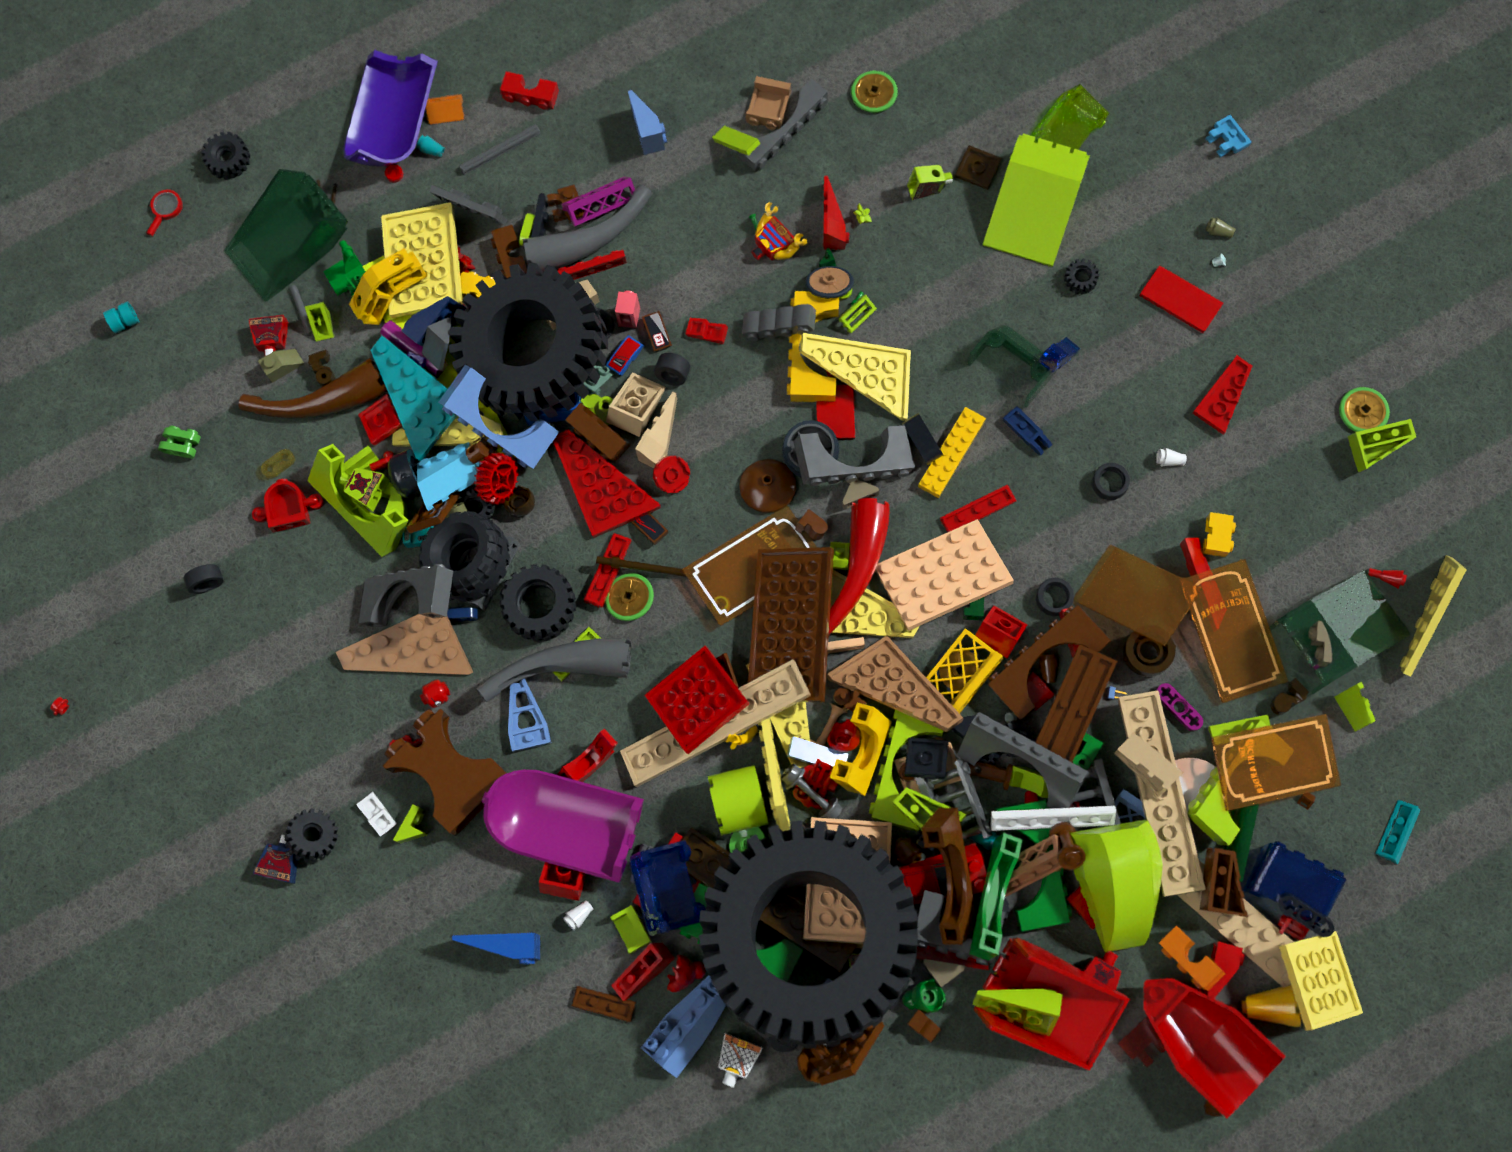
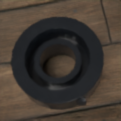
M410 449L395 454L390 458L388 474L398 494L405 499L413 500L416 495H421L417 484V463H419V460L416 459Z

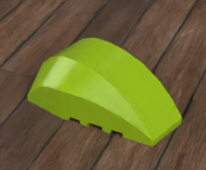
M1141 820L1071 832L1070 835L1073 843L1083 848L1086 855L1085 862L1079 868L1074 869V874L1081 886L1082 895L1086 899L1090 916L1096 925L1095 929L1103 950L1107 952L1145 945L1154 920L1163 867L1160 847L1148 820Z

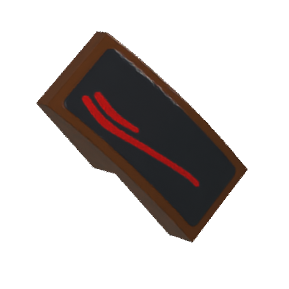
M650 513L631 521L654 545L669 533Z

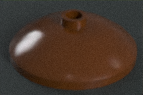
M772 459L759 460L751 464L743 472L739 484L740 494L744 502L758 512H777L785 508L792 501L796 492V479L793 472L784 463ZM765 479L771 480L768 483L764 482Z

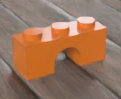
M1175 926L1159 942L1163 947L1161 951L1169 959L1173 957L1178 962L1176 966L1184 974L1188 972L1193 977L1191 982L1197 988L1201 989L1203 987L1209 991L1225 975L1207 955L1200 962L1192 963L1189 961L1188 952L1195 943L1179 927Z

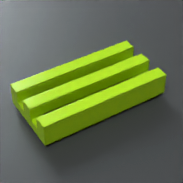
M863 295L838 320L842 322L843 327L849 333H852L877 308L867 295ZM864 301H866V303L862 307H860L847 321L845 320ZM868 306H870V309L864 315H862L852 326L849 325Z

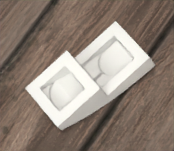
M371 792L356 804L380 837L397 824L374 792Z

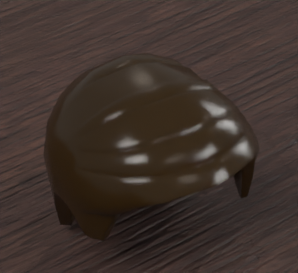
M518 485L513 490V496H509V501L505 500L503 505L509 513L521 517L528 515L533 510L535 497L529 488Z

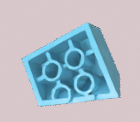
M469 442L459 444L451 450L442 451L434 457L425 458L417 463V484L428 511L434 508V503L439 500L446 501L455 490L462 491L476 481L474 475L477 474L476 468L479 467V462L473 464L467 458L466 449L470 446Z

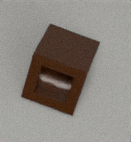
M1304 790L1297 804L1308 810L1314 803L1315 796Z

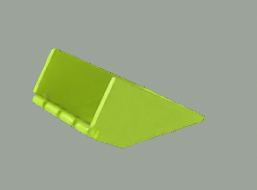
M1023 133V135H1019L983 246L1053 267L1090 156L1086 155L1087 152L1077 149L1070 153L1071 147L1056 144V147L1052 148L1053 142L1041 138L1036 143L1034 142L1036 137Z

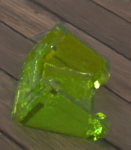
M1078 84L1066 90L1057 98L1030 136L1036 137L1034 141L1038 143L1039 138L1053 142L1052 148H1055L1056 144L1071 147L1070 153H1073L1074 149L1078 150L1092 130L1100 129L1107 122L1105 119L1110 113L1081 84Z

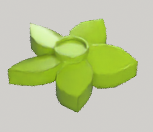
M857 204L858 210L853 213L856 215L860 224L872 222L868 215L870 209L866 208L863 210L861 204Z

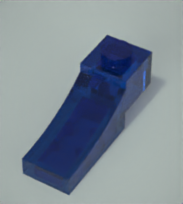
M1065 337L1058 344L1053 343L1047 348L1039 362L1050 371L1055 372L1071 360L1081 348Z

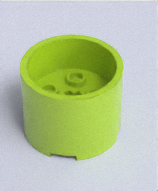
M755 765L707 776L709 784H713L710 787L716 818L718 823L723 825L719 827L721 835L768 825Z

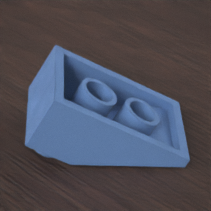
M632 90L628 91L631 110L644 155L665 150L664 143H667L664 124L659 123L658 116Z

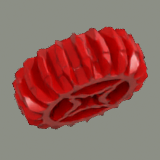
M489 453L483 461H479L480 467L476 468L477 474L474 475L476 477L474 484L477 486L475 491L478 492V496L485 502L490 504L504 503L505 500L509 501V496H513V490L516 489L515 485L518 482L516 479L519 475L516 473L518 467L515 466V461L508 455Z

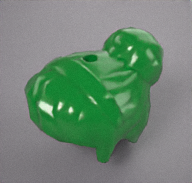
M934 979L920 982L912 990L906 991L902 997V1002L908 1009H919L925 1013H934L942 1008L946 998L943 990L936 986Z

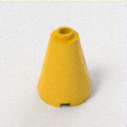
M1292 985L1248 995L1246 1000H1242V1011L1247 1013V1018L1301 1027L1299 1007L1295 1000Z

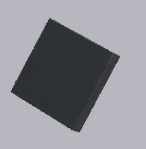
M908 737L905 777L945 780L948 740Z

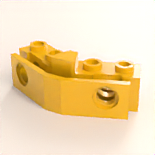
M405 248L374 264L362 275L349 303L357 319H361L364 324L380 325L393 296L427 277L413 251L407 253Z

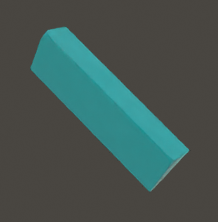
M1401 800L1397 801L1375 854L1398 865L1419 815L1420 809L1418 806Z

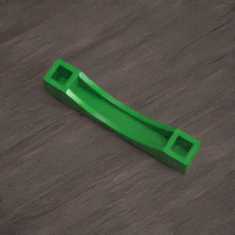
M1006 833L1001 834L993 842L969 954L987 961L999 954L1002 939L1001 917L1003 902L1010 877L1019 858L1022 844L1021 839Z

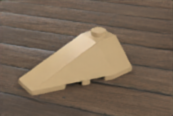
M672 392L660 412L661 416L654 418L651 430L647 428L635 448L638 460L652 468L655 467V464L661 458L668 454L677 404V396L674 392Z

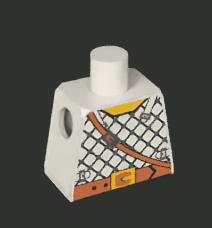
M725 1033L718 1067L726 1071L722 1083L734 1087L738 1076L747 1078L762 1051V1047Z

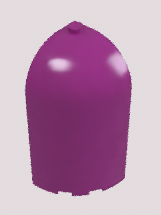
M517 770L504 774L493 783L489 791L485 792L482 798L486 828L496 842L504 848L523 856L618 883L627 865V860L625 859L628 851L632 850L636 837L634 831L636 823L640 821L644 799L539 770Z

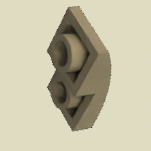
M1317 621L1309 629V639H1311V645L1319 646L1315 653V658L1318 659V666L1326 667L1332 663L1331 644L1323 622Z

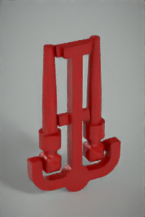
M817 758L804 781L809 786L812 784V789L815 791L817 787L820 788L818 794L823 798L831 782L830 774L833 766ZM818 765H820L822 769L816 781H813L812 778ZM831 770L824 784H820L825 771ZM797 785L795 786L793 791L795 799L801 801L805 807L823 809L809 796L803 797L806 793Z

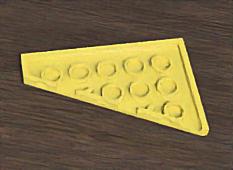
M808 333L801 335L800 353L900 420L906 421L908 419L911 350Z
M1445 556L1437 579L1435 578L1431 584L1430 589H1432V592L1424 607L1422 617H1419L1416 622L1415 628L1417 630L1409 645L1408 653L1402 658L1400 663L1403 674L1410 677L1467 570L1450 556Z

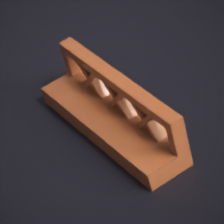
M1056 834L1020 852L1017 862H1022L1012 872L1005 897L1062 868L1057 859L1061 847L1059 837ZM1053 844L1054 849L1046 853L1048 846ZM1037 852L1038 854L1035 859L1030 862L1032 854Z

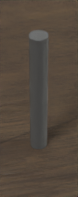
M292 285L290 286L291 294L306 333L310 335L313 331L297 286Z

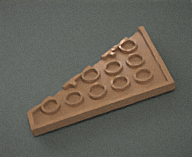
M418 614L336 652L344 670L463 675L473 673L448 616L433 619Z
M888 636L880 639L827 674V679L852 691L856 690L863 696L948 732L963 721V717Z

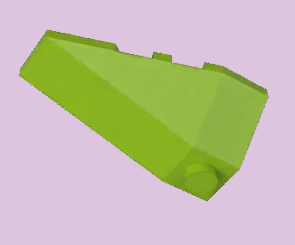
M1044 989L978 990L973 1000V1005L994 1015H1005L1007 1017L1006 1020L1011 1023L1015 1021L1022 1023L1023 1028L1028 1031L1050 1036L1060 1016L1062 994Z

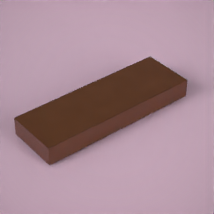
M577 986L571 1006L631 1022L636 1002L631 1000L623 1001L620 997Z

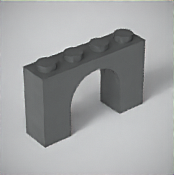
M925 890L918 913L917 946L921 948L931 946L936 948L935 951L947 954L948 951L956 953V957L968 960V957L974 958L976 963L982 965L992 964L995 957L987 961L969 954L972 939L964 942L962 945L942 944L939 918L945 895ZM1002 912V917H1001V929H1002V924H1003L1005 912Z

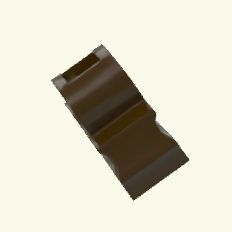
M326 349L308 355V364L316 374V380L322 387L335 380V375L331 368L322 366L330 360V354Z
M1296 678L1292 679L1288 684V690L1292 693V696L1285 693L1277 695L1270 705L1272 712L1277 715H1283L1291 707L1305 701L1309 691Z

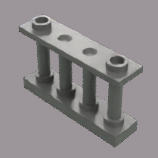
M963 759L955 761L956 768L946 772L945 780L915 777L920 793L937 802L946 803L964 795L968 796L971 806L959 810V812L965 813L966 817L975 814L979 825L962 831L963 840L982 833L984 838L993 835L991 822L985 816L969 775L971 773L970 767ZM960 775L964 787L941 796L935 794L934 787L936 784Z
M1102 759L1094 760L1092 767L1086 770L1088 773L1085 778H1096L1098 786H1095L1096 789L1077 793L1073 802L1098 796V798H1102L1103 806H1115ZM1117 810L1114 825L1120 824Z

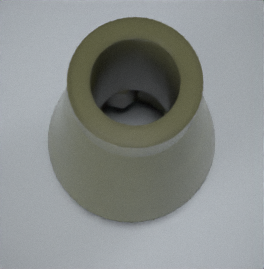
M1216 217L1210 218L1206 226V232H1209V235L1231 239L1235 233V228Z

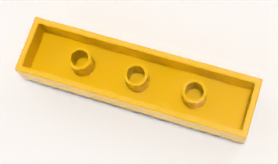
M967 407L964 408L940 448L943 456L930 464L918 485L919 488L937 498L941 496L986 420L985 417Z

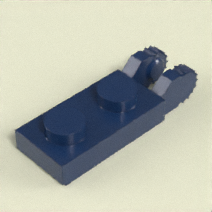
M1018 406L1003 418V421L1038 455L1044 453L1042 448L1035 442L1038 438L1045 447L1050 448L1052 446L1051 441L1043 434V431Z

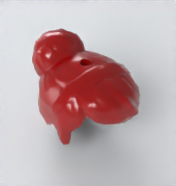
M678 955L676 968L672 967L675 976L667 975L670 980L667 990L672 993L679 992L687 988L695 979H702L706 973L705 965L702 962H692L687 957Z

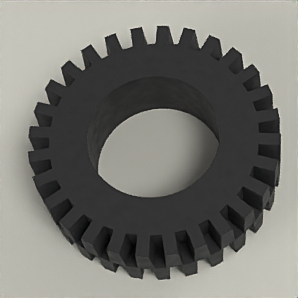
M802 820L791 822V830L781 832L779 826L776 825L768 828V837L759 840L755 834L748 838V848L743 852L735 848L729 854L730 864L727 868L724 869L719 866L715 872L716 884L713 889L707 888L704 896L707 905L706 910H701L699 919L702 927V935H699V942L704 954L703 962L713 986L725 1005L745 1026L752 1027L760 1036L768 1040L769 1037L777 1039L782 1045L792 1047V1043L802 1044L804 1048L816 1049L817 1044L826 1043L829 1047L840 1045L843 1039L851 1037L854 1040L862 1036L863 1031L871 1025L875 1028L882 1022L883 1016L889 1009L892 1011L898 1004L903 990L906 991L917 955V910H914L912 892L910 887L906 888L903 873L899 867L893 868L889 861V855L882 848L878 851L873 849L868 837L863 834L858 839L852 837L849 828L838 825L837 831L829 830L825 821L815 820L814 828H805ZM803 884L824 885L844 894L858 909L866 929L862 951L853 966L836 980L819 986H797L777 978L762 964L756 952V928L766 906L781 892Z

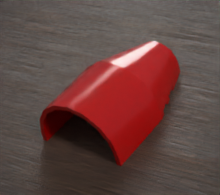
M1173 978L1149 979L1144 982L1143 1009L1176 1070L1226 1119L1231 1116L1286 1057L1235 1008Z

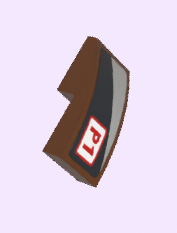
M660 311L642 316L653 350L657 351L672 346Z

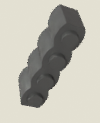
M800 304L794 307L788 306L778 309L746 312L743 318L742 335L749 341H758L761 338L774 339L780 335L790 337L796 333L802 335L803 333L812 332L815 329L816 309L810 304Z

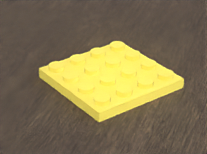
M1336 931L1329 937L1318 935L1279 946L1306 1031L1363 1013Z

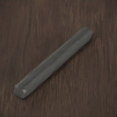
M534 124L460 165L462 173L467 174L539 135L540 130L538 126Z

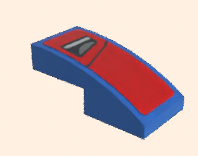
M628 335L611 356L606 366L623 376L632 360L634 361L644 345Z

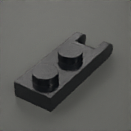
M540 193L538 196L531 238L546 235L544 225L548 223L549 213L547 212L548 202L544 193Z

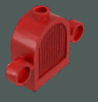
M278 479L265 493V508L256 507L252 511V518L259 523L267 520L268 528L273 533L310 524L308 506L318 510L323 506L324 500L319 494H312L309 498H306L296 484L288 481V479Z

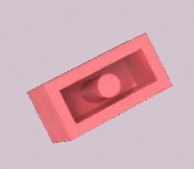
M632 291L618 292L615 308L618 326L637 329L640 313L637 294Z

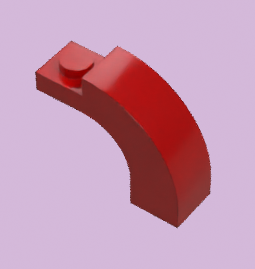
M603 729L598 733L590 746L576 759L563 766L557 775L584 782L614 753L613 749L618 743L606 729Z

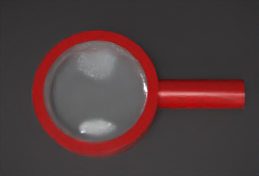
M162 190L153 196L151 210L156 217L146 232L148 235L154 236L162 220L172 219L181 212L183 203L176 192Z

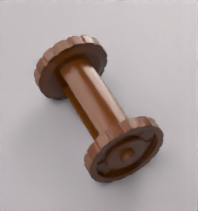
M977 762L975 766L970 763L968 764L971 770L970 777L976 776L1003 783V789L1008 790L1013 764H1008L1006 769ZM977 766L981 767L982 769L980 773H977L975 771V768Z
M1060 822L1051 828L1049 837L1054 834L1059 837L1061 849L1058 852L1057 859L1060 866L1067 870H1074L1083 865L1086 855L1083 848L1073 843L1070 833L1076 832L1074 826L1067 822Z

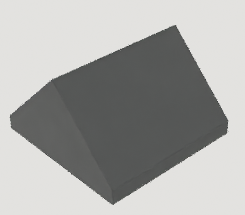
M446 318L427 326L422 354L441 371H443L448 349L452 318Z

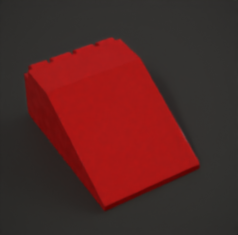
M1018 937L1016 939H1009L1002 951L1006 954V957L1003 955L999 956L992 969L996 974H989L983 989H1044L1062 994L1060 1016L1050 1036L1028 1031L1023 1028L1022 1023L1007 1021L1005 1015H994L977 1006L973 1010L990 1030L1090 1071L1130 998L1039 946Z

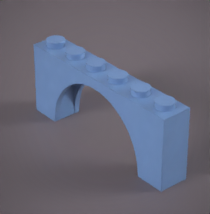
M464 365L438 402L444 406L442 410L450 416L453 413L459 417L457 421L466 427L470 424L474 427L472 431L480 437L483 435L489 438L487 442L497 448L499 445L504 448L502 452L509 457L515 456L518 458L516 462L524 468L528 465L534 469L559 431L539 418V421H536L531 427L518 434L499 435L491 432L483 423L478 408L480 389L486 378L471 367Z

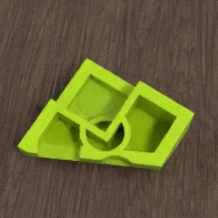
M1362 682L1334 697L1355 732L1375 722L1369 700L1364 698L1360 692V689L1364 688Z

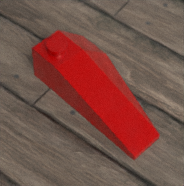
M824 176L823 249L845 250V243H849V232H846V225L829 178Z

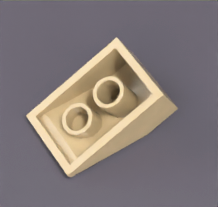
M632 372L610 404L606 422L640 437L666 387Z

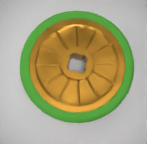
M868 71L861 74L855 79L851 87V96L854 103L860 109L871 113L882 112L890 108L898 94L895 81L888 74L880 71Z
M1358 387L1348 391L1341 399L1339 406L1342 421L1355 432L1386 425L1390 415L1389 405L1383 395L1367 387ZM1365 407L1368 412L1365 413L1361 408Z
M636 573L623 574L617 577L605 601L607 610L613 617L622 621H632L642 617L650 609L653 602L654 592L652 585L645 577ZM628 594L631 595V599L629 600L627 599Z

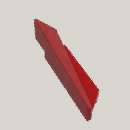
M1183 539L1180 546L1187 561L1186 566L1194 585L1206 577L1213 576L1205 556L1203 557L1200 539ZM1213 578L1200 583L1196 587V591L1204 611L1208 609L1210 615L1207 618L1212 631L1216 632L1219 629L1226 608L1222 605V609H1220V603L1224 604ZM1214 604H1215V607H1216V604H1217L1218 609H1219L1218 611H1217V608H1216V611H1215Z

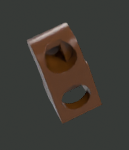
M483 435L471 443L466 449V455L470 462L476 464L498 448L487 442L489 438Z

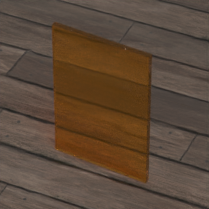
M1110 544L1074 597V601L1165 646L1202 591V587Z

